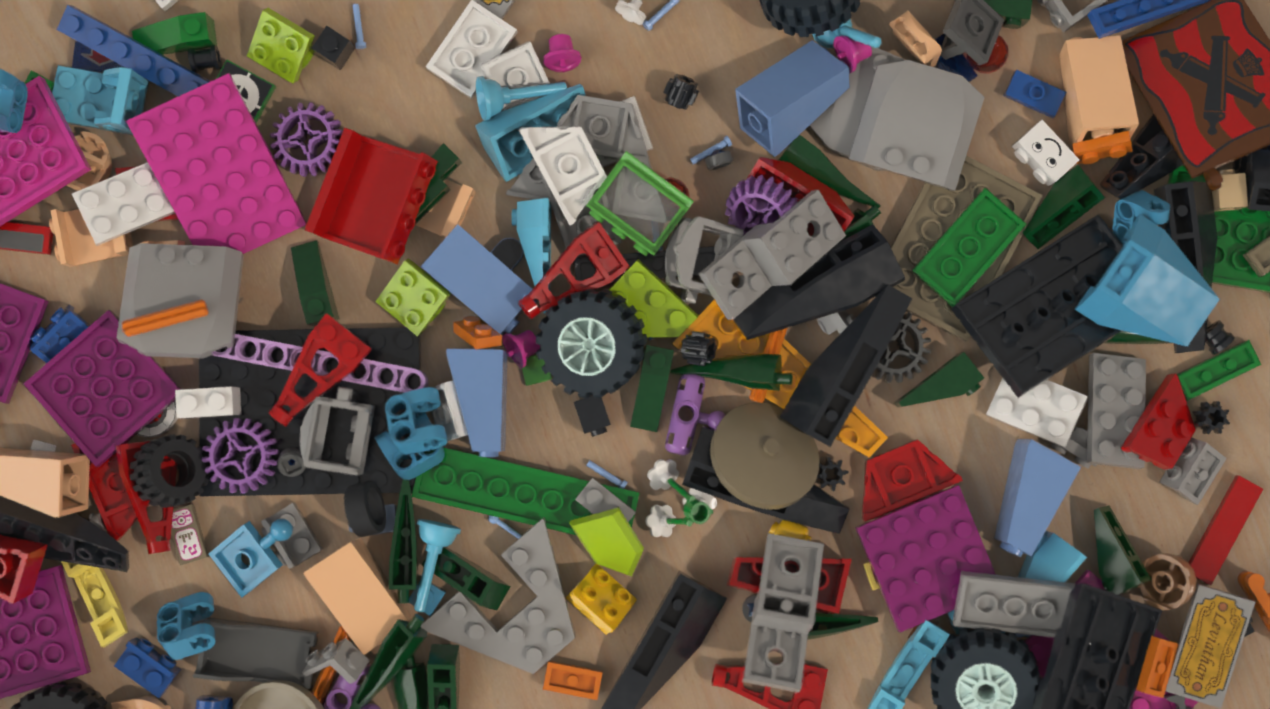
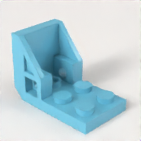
M58 65L52 94L68 124L133 135L126 121L143 113L149 81L128 68L119 67L104 70V73Z

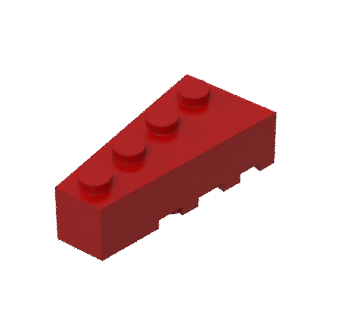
M0 535V598L14 604L33 593L48 544Z
M734 558L726 586L758 594L764 558ZM822 558L816 610L839 614L852 559ZM786 561L784 563V567L788 572L796 573L799 571V566L796 562Z

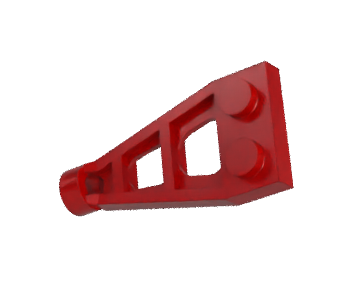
M596 222L574 238L533 290L519 300L518 304L530 319H533L551 306H557V301L569 295L571 299L570 294L586 289H597L609 284L628 270L630 266L600 222ZM584 253L596 268V272L593 276L578 281L570 272V266L578 255ZM562 273L571 287L564 293L553 296L548 289V285L557 275ZM534 298L538 299L539 306L533 301Z
M326 313L308 335L278 402L268 413L279 423L287 426L294 416L312 404L316 397H321L354 372L372 348ZM320 348L328 350L339 361L338 366L325 376L318 375L311 366L312 360ZM306 373L317 382V387L308 396L301 397L295 392L294 388L300 377ZM283 405H288L291 411L288 412L283 408Z
M150 441L120 444L116 446L119 473L146 538L148 554L171 551L169 539H171L173 507L162 508V519L160 521H150L145 507V503L150 499L143 501L139 497L142 493L140 491L135 492L132 487L136 485L135 480L130 481V474L134 473V469H130V464L137 461L133 456L137 451L141 450L140 447ZM165 456L161 463V474L169 485L175 486L177 464L174 460ZM161 536V541H156V537Z
M804 663L800 692H794L792 700L785 702L771 694V687L764 686L761 693L746 689L743 685L745 665L726 666L715 664L712 686L729 689L768 709L821 708L828 669L825 667ZM728 672L730 674V678L728 681H725L726 673Z

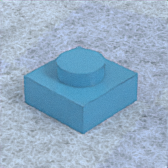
M420 582L417 585V589L409 597V603L415 606ZM431 583L424 611L429 616L433 614L446 593L445 590L434 583Z

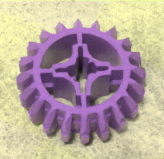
M310 102L307 109H305L302 103H298V111H295L290 106L287 108L290 115L286 117L280 113L279 117L283 122L281 124L273 123V127L278 132L270 133V137L277 141L270 144V147L273 150H278L274 154V158L277 160L283 159L280 164L283 168L290 166L289 171L292 174H296L299 170L302 177H306L308 170H310L311 175L315 177L318 174L317 168H320L324 173L328 171L325 164L331 163L337 145L340 142L338 138H341L343 130L338 129L341 122L338 119L333 120L335 115L332 111L325 113L326 108L320 105L316 109L315 104ZM308 119L324 123L327 132L313 131ZM298 123L297 132L292 136H288L291 129ZM307 132L313 138L309 140L308 146L302 142L307 139ZM327 143L325 150L317 157L318 147ZM288 148L303 149L307 160L303 161L293 158Z
M763 174L758 176L757 179L751 175L747 180L742 179V181H739L736 187H733L725 204L727 206L725 215L729 216L728 224L735 225V228L743 229L744 236L755 225L777 221L779 215L780 217L797 204V198L790 197L792 189L784 190L783 182L776 184L773 177L767 181Z
M234 418L233 425L229 421H224V430L220 427H215L213 430L217 437L208 435L206 439L212 445L203 446L202 448L203 451L209 452V456L203 457L202 462H210L211 466L205 468V472H215L210 480L217 482L221 479L220 489H225L229 485L230 493H236L239 488L242 494L247 493L249 487L253 491L258 490V482L262 485L267 484L268 480L264 474L269 476L275 474L274 470L269 468V466L277 465L278 460L272 459V455L279 454V449L271 450L270 447L277 442L276 439H266L271 431L265 429L260 433L262 423L256 422L252 427V419L248 418L245 419L243 424L240 418ZM243 432L252 436L257 441V444L246 446L242 439H238L236 433ZM229 439V442H227L229 447L228 454L221 458L223 444ZM237 451H250L246 453V457L243 458L244 461L232 460L236 458V454H239ZM261 453L260 465L253 473V458ZM236 466L240 473H244L245 479H239L230 475L225 470V467Z

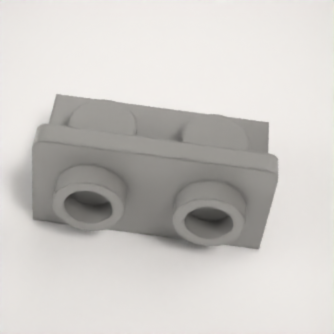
M1191 437L1173 469H1166L1160 483L1174 489L1189 502L1198 505L1227 458L1208 443Z
M295 502L261 521L264 526L261 528L264 536L270 533V527L277 519H286L292 524L293 533L291 537L285 541H276L274 543L278 550L276 552L277 558L283 566L287 565L289 569L296 567L323 550Z

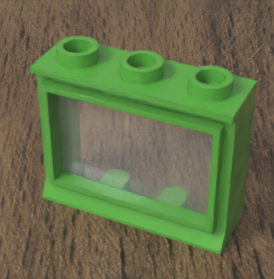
M626 151L586 206L591 209L589 214L597 221L602 223L605 219L612 224L611 231L624 240L628 236L636 242L633 247L645 256L651 253L654 256L688 211L694 200Z

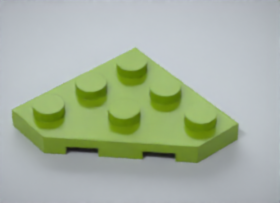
M639 259L609 289L612 291V296L617 297L621 295L626 299L624 303L628 307L632 305L638 311L635 313L637 320H643L645 327L642 328V334H647V338L679 337L699 316Z

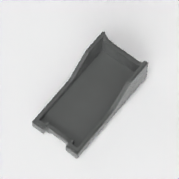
M211 617L201 621V623L214 627L215 645L211 649L199 653L193 678L263 683L271 680H286L297 683L304 688H311L313 674L305 676L302 671L307 666L305 661L310 655L311 647L317 646L319 632Z

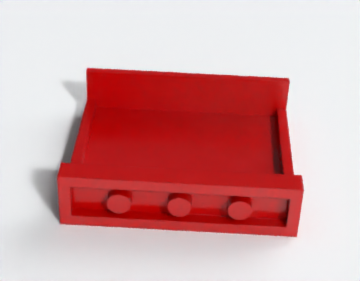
M344 128L305 231L398 265L400 258L405 252L406 242L415 226L416 216L425 200V193L430 180L435 174L438 161L423 152L418 154L362 136L351 129Z

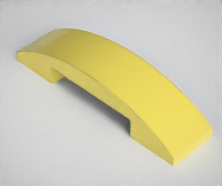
M61 561L68 577L74 578L94 620L90 624L101 647H106L128 633L121 604L103 568Z

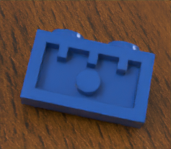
M68 305L65 309L59 308L51 316L50 320L52 322L45 329L40 327L30 338L33 341L30 350L45 363H48L90 326L74 312V308L71 305Z
M136 637L129 640L126 644V650L114 667L157 698L162 697L181 671L176 666L177 662L169 655L159 654L153 649L154 645L144 638L139 639Z

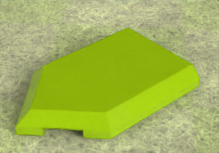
M619 507L570 521V526L595 564L632 577L644 547Z

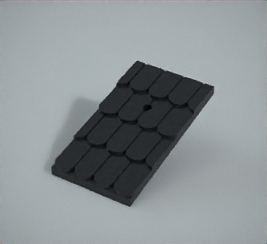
M1099 214L961 300L951 309L956 317L961 320L962 325L974 341L977 342V345L986 357L994 364V367L1008 386L1010 385L1017 398H1020L1122 332V330L1098 325L1075 310L1089 287H1096L1123 247V244Z
M1085 583L1075 584L1074 589L1069 594L1061 628H1058L1056 631L1045 676L1040 680L1033 709H1129L1139 681L1150 639L1155 634L1162 610Z

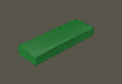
M1246 340L1178 373L1177 376L1185 399L1188 401L1262 364L1250 340Z

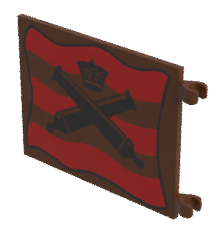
M1211 0L1122 40L1130 75L1192 179L1203 174L1211 191L1218 190L1222 187L1223 177L1216 168L1270 145V39L1245 0Z

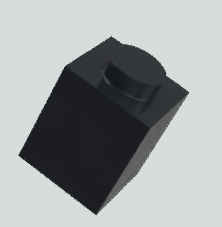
M326 26L313 45L312 50L317 56L341 71L355 50V47L349 39Z
M590 396L574 402L584 434L590 432L591 436L594 437L607 432L606 426L611 425L602 397L595 398Z

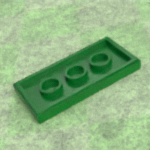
M984 188L911 271L953 307L1027 224L989 190Z

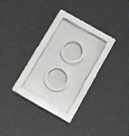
M471 0L426 65V68L472 99L476 94V78L483 76L486 79L480 64L503 54L518 31Z
M148 162L72 193L97 246L175 213Z
M1002 378L986 415L1066 448L1088 396L1046 380L1020 398H1017L1010 385L1008 386Z

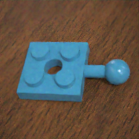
M277 519L272 523L270 533L262 538L251 522L248 521L213 549L209 556L242 598L283 566L270 546L276 541L289 539L293 533V526L286 519ZM242 553L248 556L250 565H246L242 561Z

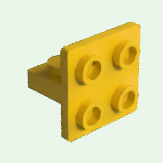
M595 564L566 596V599L606 635L609 632L612 633L637 601L628 590L598 564Z

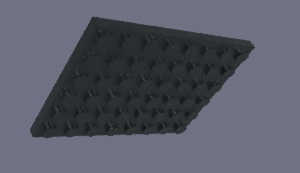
M407 327L347 328L372 348L364 359L421 370L420 335L416 336ZM313 329L237 330L235 334L303 347ZM253 342L249 343L245 348V353L250 358L256 352V346ZM227 346L219 350L221 352H224L227 349ZM280 347L276 348L272 353L273 360L278 363L283 359V350ZM320 348V349H318V350H320V351L329 352V351L326 350L325 348ZM213 355L199 358V389L240 387L241 415L199 418V446H202V448L203 446L212 445L206 438L208 435L217 437L213 429L220 427L224 430V421H229L233 425L234 418H240L243 424L245 419L248 418L252 419V427L256 422L262 423L260 433L265 429L271 431L266 439L275 438L277 441L270 446L271 450L279 449V454L287 448L301 450L300 427L312 404L294 416L287 426H284L268 412L278 402L292 372L291 370ZM332 358L327 362L326 368L329 373L338 366V361ZM362 363L354 371V375L358 379L363 378L366 374V368ZM387 368L382 371L381 380L384 384H389L393 380L394 374L391 369ZM305 373L295 385V392L301 397H306L317 387V382ZM413 374L408 379V385L413 390L417 389L421 384V378L418 374ZM341 381L321 396L337 399L339 387L353 389L351 402L375 406L364 473L362 475L306 467L300 475L288 477L279 471L277 465H270L269 468L274 470L275 474L273 476L264 474L268 483L262 485L258 482V490L253 491L249 487L248 492L242 494L239 488L236 493H230L229 485L225 489H220L221 479L217 482H212L210 479L215 472H210V474L205 476L209 481L207 486L202 487L204 491L200 497L345 494L346 489L350 485L366 481L373 482L381 493H400L403 479L397 475L389 464L374 437L386 430L389 434L385 405L392 396L400 395L404 392ZM283 405V408L288 412L291 411L288 405ZM330 407L321 460L349 464L350 460L346 459L348 444L353 443L354 432H351V422L353 416L358 415L357 410ZM406 409L399 410L396 415L403 414ZM243 432L236 433L238 439H242L246 446L257 444V441L252 436ZM410 434L403 435L400 440H406ZM229 439L223 444L221 458L228 454L229 447L227 442H229ZM204 451L202 453L203 457L209 456V452ZM237 451L239 454H236V458L232 460L244 461L243 458L250 451ZM261 453L253 458V473L260 465ZM279 454L272 455V459L278 460ZM291 459L289 463H295V460ZM406 459L402 461L400 468H407L412 463V460ZM210 462L206 463V467L211 466ZM236 466L225 467V470L230 475L239 479H245L244 473H240ZM416 477L409 480L411 493L413 492Z

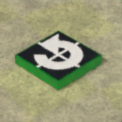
M226 60L217 78L228 73L231 74L255 123H257L276 86Z

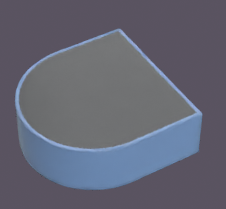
M505 238L490 253L512 271L522 260L524 251L518 240Z

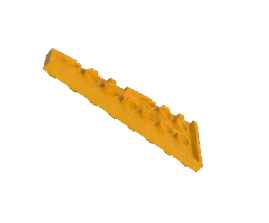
M714 299L672 345L681 351L682 340L686 338L687 334L692 335V331L710 334V337L716 340V356L713 359L763 354L769 334L747 340L733 319L728 320ZM785 339L779 354L782 360V373L792 374V384H780V391L767 390L765 396L766 400L783 409L805 371L811 365ZM854 406L838 433L836 440L866 457H870L888 437Z

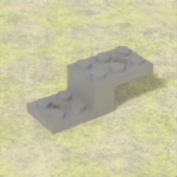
M812 190L774 223L755 225L703 269L699 276L728 320L735 319L771 286L791 285L846 235L819 190ZM809 222L814 226L812 237L807 232ZM734 272L739 276L740 280L736 288L731 283V277Z
M768 533L760 587L754 600L743 682L800 692L808 633L814 625L824 548L823 543ZM786 561L796 562L799 566V571L796 573L788 572L784 567V563ZM772 651L779 652L783 657V662L779 665L772 664L768 659V653Z

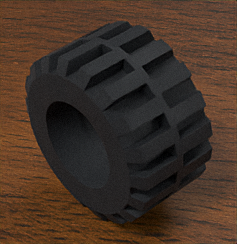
M175 434L167 435L140 447L141 450L137 451L133 456L137 461L130 464V469H134V473L130 474V481L135 480L136 485L132 486L134 491L142 493L139 497L143 501L150 499L149 505H159L160 508L173 507L195 500V496L201 495L204 491L202 487L207 486L209 480L205 476L210 474L205 472L207 462H202V453L204 452L202 446L196 447L195 440H186V436H175ZM165 456L174 460L178 466L179 480L175 486L169 485L162 477L161 463Z

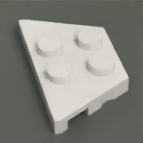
M582 127L520 128L519 131L568 224H574L582 209L589 203L595 191L607 178Z

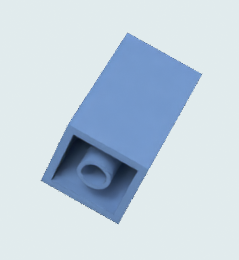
M813 40L735 89L740 129L774 157L779 155L850 88L849 67L844 61L838 60L830 54L825 47H821Z
M458 224L421 266L502 336L505 332L511 333L520 322L517 318L523 312L518 301L533 290Z
M447 349L446 355L472 451H479V457H498L499 452L505 451L508 357L506 351L492 349Z
M1017 439L994 539L1001 542L999 547L1019 557L1022 554L1032 556L1081 467L1032 439Z

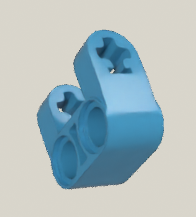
M0 69V132L18 133L23 124L28 91L24 82Z
M1143 190L1126 196L1115 204L1112 232L1124 245L1126 240L1123 237L1139 214L1156 225L1164 224L1169 219L1170 205L1166 201Z
M426 387L392 396L387 401L385 411L389 435L400 453L423 452L437 449L447 444L444 426L430 425L418 428L416 414L435 410L441 405L438 389ZM406 409L403 414L396 415L399 410ZM410 434L406 440H400L403 435Z
M425 412L416 414L418 428L432 425ZM387 430L374 437L389 464L397 475L404 480L413 479L442 462L445 456L443 447L437 448L431 454H425L424 451L411 454L400 453ZM406 459L412 460L410 466L400 468L402 461Z
M198 592L176 601L168 602L159 609L157 613V639L172 659H183L187 656L209 650L215 645V629L213 626L206 623L192 624L206 619L214 613L213 596L206 592Z

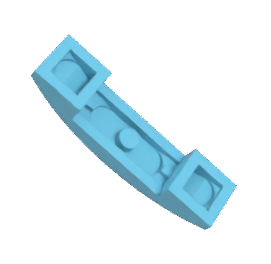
M927 620L920 624L891 664L867 709H902L905 705V698L931 658L936 657L950 636V633Z

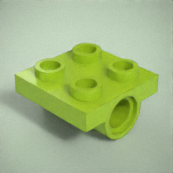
M266 8L262 10L247 57L294 84L298 81L302 69L308 65L314 55L312 42L315 35L272 9Z
M408 258L402 263L375 302L416 336H419L446 305L445 301L451 293Z

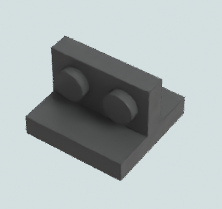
M955 0L943 29V33L946 36L941 45V56L946 60L966 52L979 65L987 63L1004 19L984 0Z

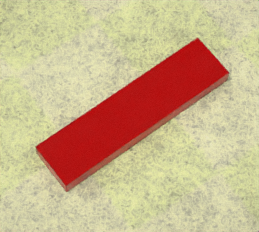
M1240 475L1234 477L1188 562L1194 569L1196 578L1210 586L1263 491V488Z

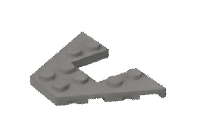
M577 95L570 105V109L566 114H563L556 127L581 126L596 155L621 159L623 154L628 151L652 169L634 105L631 103ZM534 158L524 167L522 174L511 189L507 190L506 195L532 200L549 198L539 167ZM624 166L619 172L612 212L616 215L667 223L668 220L659 191Z
M544 517L501 554L537 597L498 630L471 599L458 591L426 619L420 627L431 634L532 674L575 639L576 634L569 615L568 604L564 596L559 569L555 561L554 550L551 546Z

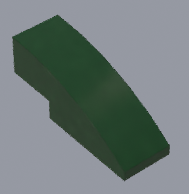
M444 143L432 155V158L438 161L436 171L428 185L425 200L420 206L415 219V225L450 191V188L444 181L462 164L461 160Z

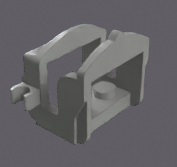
M695 217L694 219L682 218L675 227L666 249V285L682 289L680 299L686 303L695 304L698 293L712 296L705 284L691 281L702 232L720 235L714 247L716 259L743 236V229L702 217Z
M341 387L338 389L337 399L316 397L300 427V448L303 465L308 468L362 475L364 473L375 406L351 402L353 389ZM331 406L358 411V415H354L351 422V432H354L353 443L348 444L346 459L350 460L349 464L321 460Z

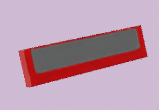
M6 222L0 226V250L51 255L54 234L50 227Z

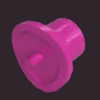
M558 34L549 39V53L544 55L543 62L552 71L567 72L580 64L581 53L573 49L572 38L569 35Z
M844 35L834 39L833 46L839 60L847 64L850 73L855 72L860 61L872 55L871 46L849 39Z
M526 330L519 335L506 333L502 336V344L507 351V356L511 357L520 369L526 366V359L540 349V344H536V336L530 330Z

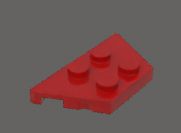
M1176 373L1165 377L1121 446L1122 451L1126 453L1133 452L1139 455V459L1152 462L1154 466L1163 470L1173 469L1196 431Z
M918 439L865 460L862 519L864 522L957 484L963 481V479L938 456L929 451Z
M75 443L71 445L74 453L84 454ZM115 453L100 467H96L90 461L89 489L108 534L116 541H119L138 518L121 479L117 453ZM149 501L145 503L146 508L149 506Z

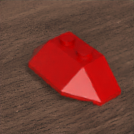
M760 157L748 176L753 175L757 179L758 176L763 174L767 181L773 177L774 183L779 184L783 182V189H792L790 197L797 198V203L812 190H819L844 232L854 218V214L835 190L790 162ZM809 222L807 232L812 237L814 226Z

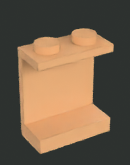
M447 179L444 183L450 188V191L416 224V226L444 238L449 235L457 224L459 226L462 225L476 193L473 188L463 184L461 186Z
M57 209L50 210L52 218L49 220V225L57 242V245L54 247L55 255L62 265L73 267L129 255V248L133 246L131 232L97 246L79 209L67 212Z

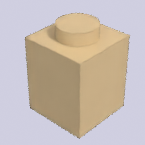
M1235 169L1218 171L1223 177V182L1220 189L1212 191L1214 212L1239 210L1248 207L1246 174H1235Z

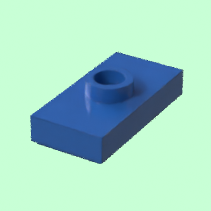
M1015 70L1003 96L1050 118H1054L1066 92L1019 70Z

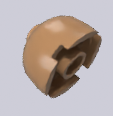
M1163 553L1154 555L1142 562L1152 579L1139 586L1144 595L1142 598L1146 603L1160 610H1171L1179 608L1191 600L1196 591L1197 579L1194 569L1188 561L1178 555Z

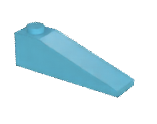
M581 84L506 109L492 116L490 120L482 121L475 125L483 148L506 182L521 174L524 167L533 159L519 129L522 127H556L563 114H566L570 109V105L577 95L586 96Z
M549 198L517 202V209H512V226H517L518 236L534 286L551 268L552 206Z
M1046 531L1033 555L1026 556L1018 577L1065 582L1087 557L1055 533Z

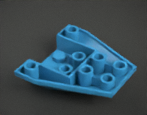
M1139 214L1123 237L1126 243L1096 287H1089L1075 310L1098 325L1188 346L1220 299L1167 232Z

